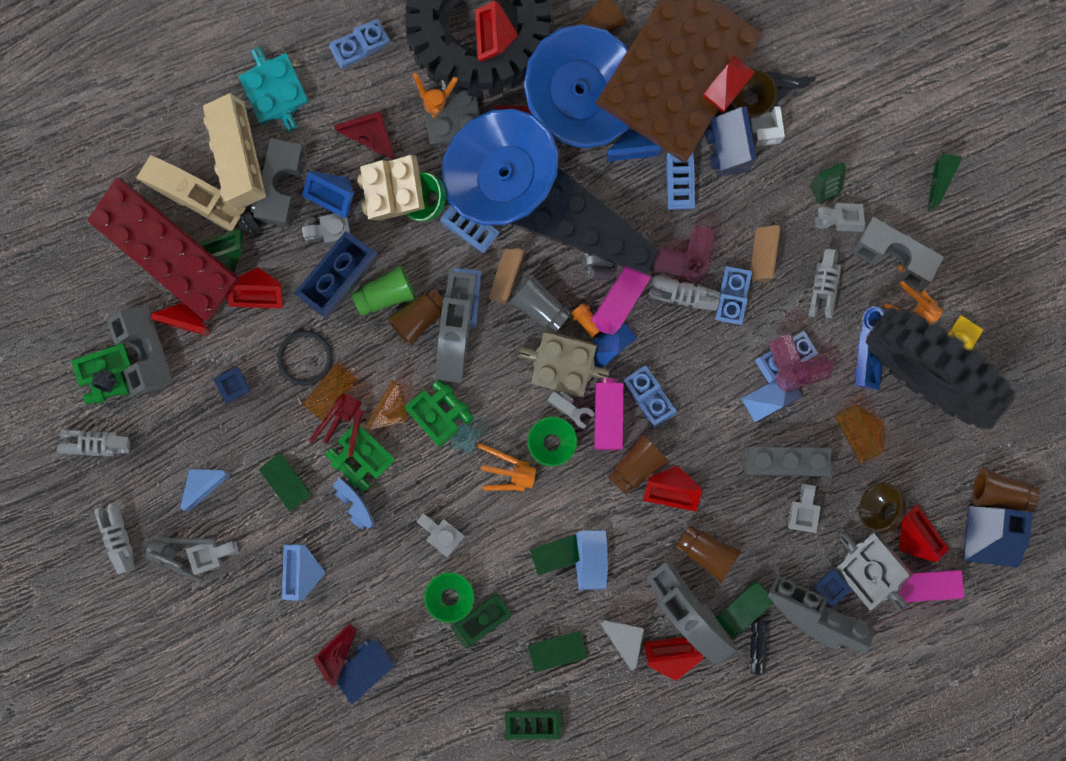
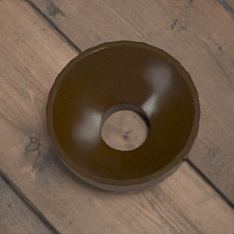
M752 69L755 73L730 105L733 110L747 106L748 117L757 118L768 113L773 107L777 98V88L774 80L762 70ZM746 91L755 92L758 96V101L753 105L745 103L743 93Z
M878 483L870 487L862 496L859 504V516L862 523L868 529L881 533L889 532L899 526L907 510V502L903 492L890 483ZM890 505H895L896 512L894 516L886 519V508Z

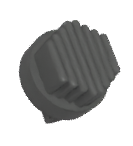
M583 252V269L587 270L588 278L610 280L612 272L609 270V267L613 266V263Z

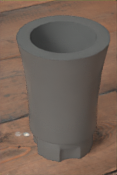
M534 275L531 276L509 303L534 319L543 328L547 326V329L554 333L570 316V313L562 308L563 305L540 284Z

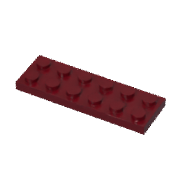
M115 178L87 220L205 322L211 321L240 280L237 275L121 178Z

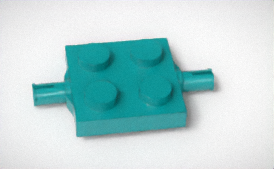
M256 47L257 51L252 49L251 53L257 65L253 69L239 75V79L259 123L264 125L272 120L282 119L287 132H292V128L294 130L298 128L292 114L298 108L310 103L287 53L267 60L262 47Z

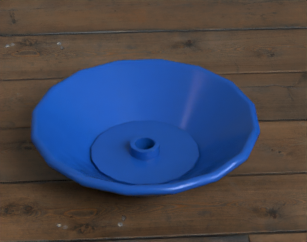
M584 24L559 28L540 41L528 60L524 88L530 112L552 132L556 140L562 144L586 149L609 144L628 130V125L595 104L626 54L627 46L607 30ZM576 85H578V86L581 87V89H582V93H581V94L576 93V91H575V86H576Z
M517 109L491 110L470 120L453 137L443 157L441 181L445 187L447 200L463 218L483 226L512 223L529 215L547 198L557 177L559 152L552 132L532 114ZM505 171H509L507 176L502 177Z

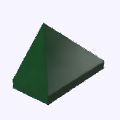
M237 229L199 244L234 273L243 250V231Z

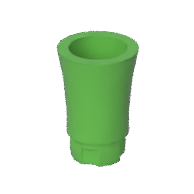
M401 265L352 292L353 301L361 316L367 315L372 311L375 313L384 308L416 299L410 281Z

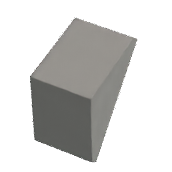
M605 619L600 621L599 623L631 670L635 669L644 628Z

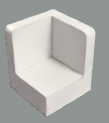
M780 106L774 107L772 112H768L763 116L750 118L754 147L780 144L785 135Z

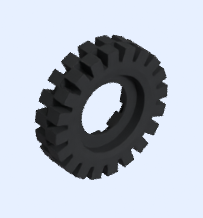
M407 0L405 14L407 42L410 51L414 52L415 62L421 70L427 69V77L436 84H439L441 80L445 81L446 88L450 81L457 77L458 81L452 92L459 93L460 88L468 89L467 96H481L482 89H488L491 96L503 93V86L506 84L511 89L523 82V75L526 74L528 60L540 41L550 35V2L547 3L546 0H493L500 4L518 36L502 53L481 62L478 61L477 50L461 45L453 37L449 28L450 14L453 8L462 0Z
M895 307L889 308L865 339L866 344L869 345L868 349L870 352L877 356L876 359L882 366L890 369L889 372L896 379L907 382L905 386L914 393L920 392L924 400L933 406L938 404L943 412L952 417L956 415L960 421L966 424H973L981 429H992L1015 399L1014 390L1010 388L1011 384L1006 378L1000 376L1001 372L993 364L983 362L985 357L976 349H967L964 346L966 344L964 340L955 334L950 337L947 335L944 327L935 322H932L930 325L925 317L917 313L911 314L908 310L902 308L898 310Z

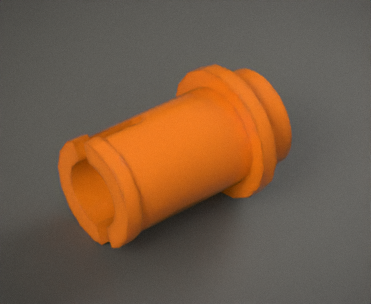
M582 303L572 312L573 320L577 319L592 338L600 330L596 328L595 323L590 321L593 317V313L589 310L591 307Z

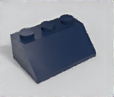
M345 231L294 294L320 316L328 320L367 271L371 269L372 265L379 258L378 253Z

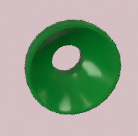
M420 172L425 209L411 212L407 215L413 220L425 222L435 219L442 212L446 201V191L443 182L437 176ZM435 191L437 202L431 207L429 195Z
M546 417L536 422L530 429L527 441L528 449L531 456L540 464L551 467L560 466L570 460L575 453L577 436L573 427L564 419ZM548 435H556L559 438L560 446L557 450L550 451L545 448L544 439Z
M453 572L439 574L428 583L425 589V607L429 614L438 621L444 623L458 622L465 618L473 607V588L470 582L460 574ZM447 589H453L458 594V601L453 606H448L442 601V594Z

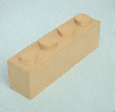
M229 93L203 105L204 123L209 131V146L214 153L216 162L214 168L220 180V195L224 202L241 209L266 198L244 102Z

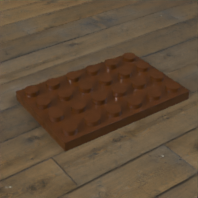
M659 0L595 104L685 163L718 110L716 106L702 95L734 55L744 64L747 62L763 33L715 0Z

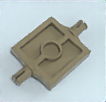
M546 330L543 333L541 345L537 351L521 346L518 355L519 358L534 361V373L531 384L579 397H584L587 383L591 377L599 379L608 378L610 370L595 366L594 355L597 344Z

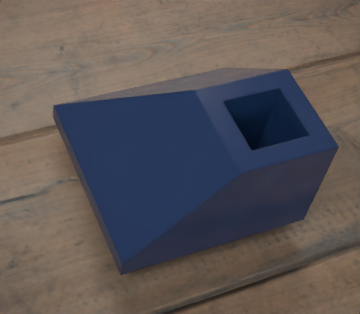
M968 506L963 561L1019 568L1030 541L1033 513Z

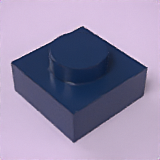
M239 367L213 379L226 404L252 392Z
M830 569L812 586L819 595L828 599L826 603L831 608L852 590L834 569Z

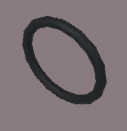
M308 330L297 331L286 337L279 346L277 354L278 368L283 377L291 383L301 386L313 385L322 380L330 371L333 361L332 350L327 340L318 333ZM301 336L316 338L322 343L327 354V362L320 375L309 380L294 378L286 371L283 365L282 356L285 347L290 341Z

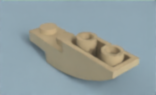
M151 155L136 177L137 180L181 206L189 207L229 232L233 231L240 219V214H243L246 209L244 207L238 209L224 202L220 195V190Z

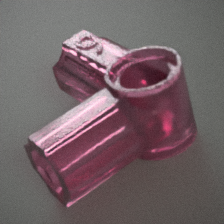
M702 225L693 226L687 253L659 247L660 253L655 262L654 271L684 277L691 282L702 281L707 274L716 230ZM691 263H699L703 270L693 272L688 266Z
M790 334L768 342L779 370L776 381L779 388L783 391L792 392L798 388L825 381L832 377V364L824 356L804 362L801 361Z

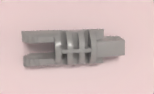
M825 249L822 263H817L809 316L816 317L819 311L820 299H827L825 317L833 319L841 265L837 264L838 253L834 249Z
M656 275L653 278L652 283L654 286L653 288L651 287L649 293L651 298L669 303L676 301L677 305L682 304L686 307L692 305L694 309L717 310L720 292L703 287L702 285L695 287L694 283H687L686 281L679 283V280Z
M62 429L60 430L61 438L69 441H78V443H61L57 446L56 453L113 456L114 454L129 453L131 444L128 437L117 436L113 432H86L83 430Z
M117 502L109 504L107 511L103 507L95 509L94 513L100 532L103 534L102 539L105 548L108 550V557L111 563H113L117 574H124L135 570L132 546L129 545L130 540L127 530L124 529L125 524Z

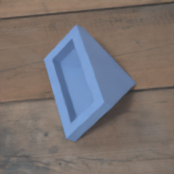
M787 373L741 400L753 421L756 422L802 397L790 374Z
M189 469L180 507L183 511L190 512L231 475L228 471Z
M284 545L282 600L303 601L326 573L305 545Z

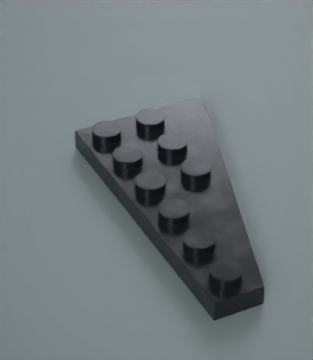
M559 167L557 177L547 198L529 215L509 223L515 227L648 277L660 253L658 248Z

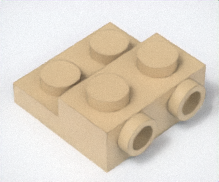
M408 155L389 162L381 160L360 167L361 174L358 175V184L364 190L365 200L362 201V210L368 216V219L383 221L425 209L417 156Z

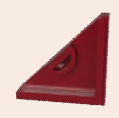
M381 111L333 125L337 133L390 160H395Z
M351 623L347 624L313 659L326 682L332 687L338 681L357 631Z

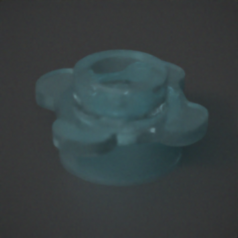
M467 425L459 426L460 431L452 437L451 447L454 450L462 449L466 453H471L475 449L476 440L481 436V432L477 428L472 430Z

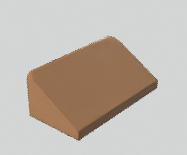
M779 225L756 229L750 268L752 271L751 281L769 283L774 278L780 234Z
M505 249L503 251L488 296L489 300L504 305L508 304L524 257L523 250Z

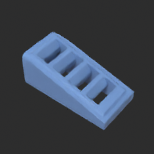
M692 152L689 159L685 162L687 166L673 167V163L683 162L667 153L665 162L668 210L695 209L694 153ZM687 173V178H673V174ZM673 185H688V189H673ZM688 195V200H674V196Z
M450 205L440 219L441 224L482 254H485L500 232L491 225L483 226L478 224L480 226L472 237L468 234L476 223L470 221L464 230L460 229V226L466 219L460 215L455 223L451 222L457 211ZM485 230L488 231L489 234L481 244L478 243L477 240Z

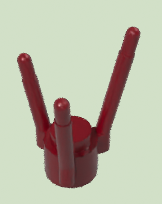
M342 394L341 398L337 399L334 407L309 438V443H313L334 416L336 417L327 431L323 443H328L341 420L350 422L351 419H354L348 456L352 457L356 446L360 420L364 414V411L360 409L362 403L354 397Z

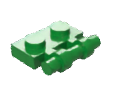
M119 344L71 360L78 385L80 387L91 386L92 392L83 395L86 405L94 402L100 404L106 402V398L118 394L123 396L130 393L127 380H125L123 374L125 369L132 366L125 344ZM100 369L110 371L116 375L115 380L118 381V385L113 388L111 393L96 389L91 385L93 380L92 373H99Z
M437 380L432 385L436 391L432 397L423 390L404 408L432 441L441 448L460 431L454 423L456 420L462 419L468 425L474 420V416L469 412L470 408L465 402H460L455 397L454 390L449 385H445L441 380ZM443 402H446L452 408L447 414L439 406Z
M352 425L338 440L345 449L339 454L331 448L326 452L325 456L332 462L330 465L335 470L339 469L349 479L348 482L353 487L357 486L364 493L371 486L364 477L370 473L375 479H378L396 459L359 425L353 457L362 467L356 471L347 462L353 429Z

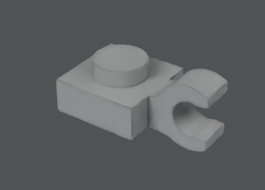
M836 203L834 209L818 208V217H815L816 228L824 229L836 224V231L863 232L865 228L863 204Z
M338 214L319 217L321 225L302 227L305 241L324 238L325 245L336 243L345 231L350 233L347 217L343 218Z
M562 391L559 395L553 392L547 403L566 417L572 419L579 428L585 429L586 425L580 421V416L588 414L593 418L594 412L589 408L577 409L572 405L574 400Z
M802 484L800 503L792 501L789 529L817 533L821 506L813 505L816 486Z
M423 513L416 521L431 533L426 541L446 557L451 554L465 537L445 519L438 525Z
M232 541L216 547V544L196 545L187 548L186 552L193 574L199 575L221 567L220 558L238 553L239 549L237 542Z

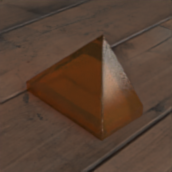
M336 363L302 405L323 421L334 407L337 399L341 398L343 394H347L357 382V379Z
M394 380L391 381L365 425V428L371 432L409 422L400 386Z
M858 404L834 416L860 464L884 453L883 421Z

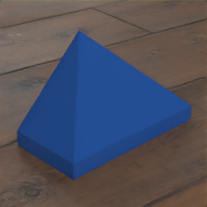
M629 128L608 150L606 158L607 162L658 157L661 154L662 148Z
M309 171L302 196L346 218L348 217L354 192L348 177Z
M624 322L614 335L602 333L591 342L597 344L594 355L596 367L604 368L637 339L636 335Z

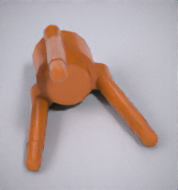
M414 73L413 78L420 92V97L424 99L425 110L432 114L433 118H437L438 114L443 111L445 101L449 98L458 78L454 77L443 92L439 89L426 91L419 75Z
M901 264L898 265V269H899L900 271H902V265H901ZM900 282V286L919 303L914 312L925 317L930 325L932 322H936L943 313V309L938 306V303L925 290L922 292L918 291L919 294H917L905 282ZM890 304L884 305L886 309L894 307Z
M478 443V448L517 465L513 467V471L482 465L481 470L511 476V482L516 483L485 485L482 487L484 491L517 490L524 492L525 488L532 489L536 468L530 467V462L518 460L494 448Z

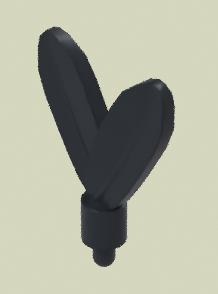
M765 72L772 77L776 88H781L777 91L776 102L770 111L774 107L780 106L781 108L800 88L810 86L811 82L816 81V77L808 78L806 75L795 78L782 73Z

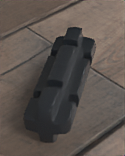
M754 620L751 623L753 636H751L750 658L752 659V662H750V673L753 675H764L766 671L764 659H766L767 641L764 633H767V623L761 620Z

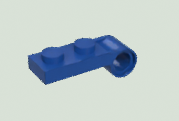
M876 306L870 307L864 313L862 332H860V341L857 346L858 361L855 370V386L869 390H879L882 367L876 359L877 356L868 349L869 345L865 341L867 335L886 312L885 309Z

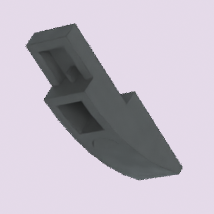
M449 271L438 338L435 379L463 382L470 335L469 327L477 280L476 274Z
M670 561L665 562L646 577L660 597L657 603L683 636L709 661L717 666L738 651L706 604L701 606Z
M776 576L768 597L790 621L808 635L835 650L839 643H842L866 655L875 629L825 607L828 599L818 593L803 588L790 580Z

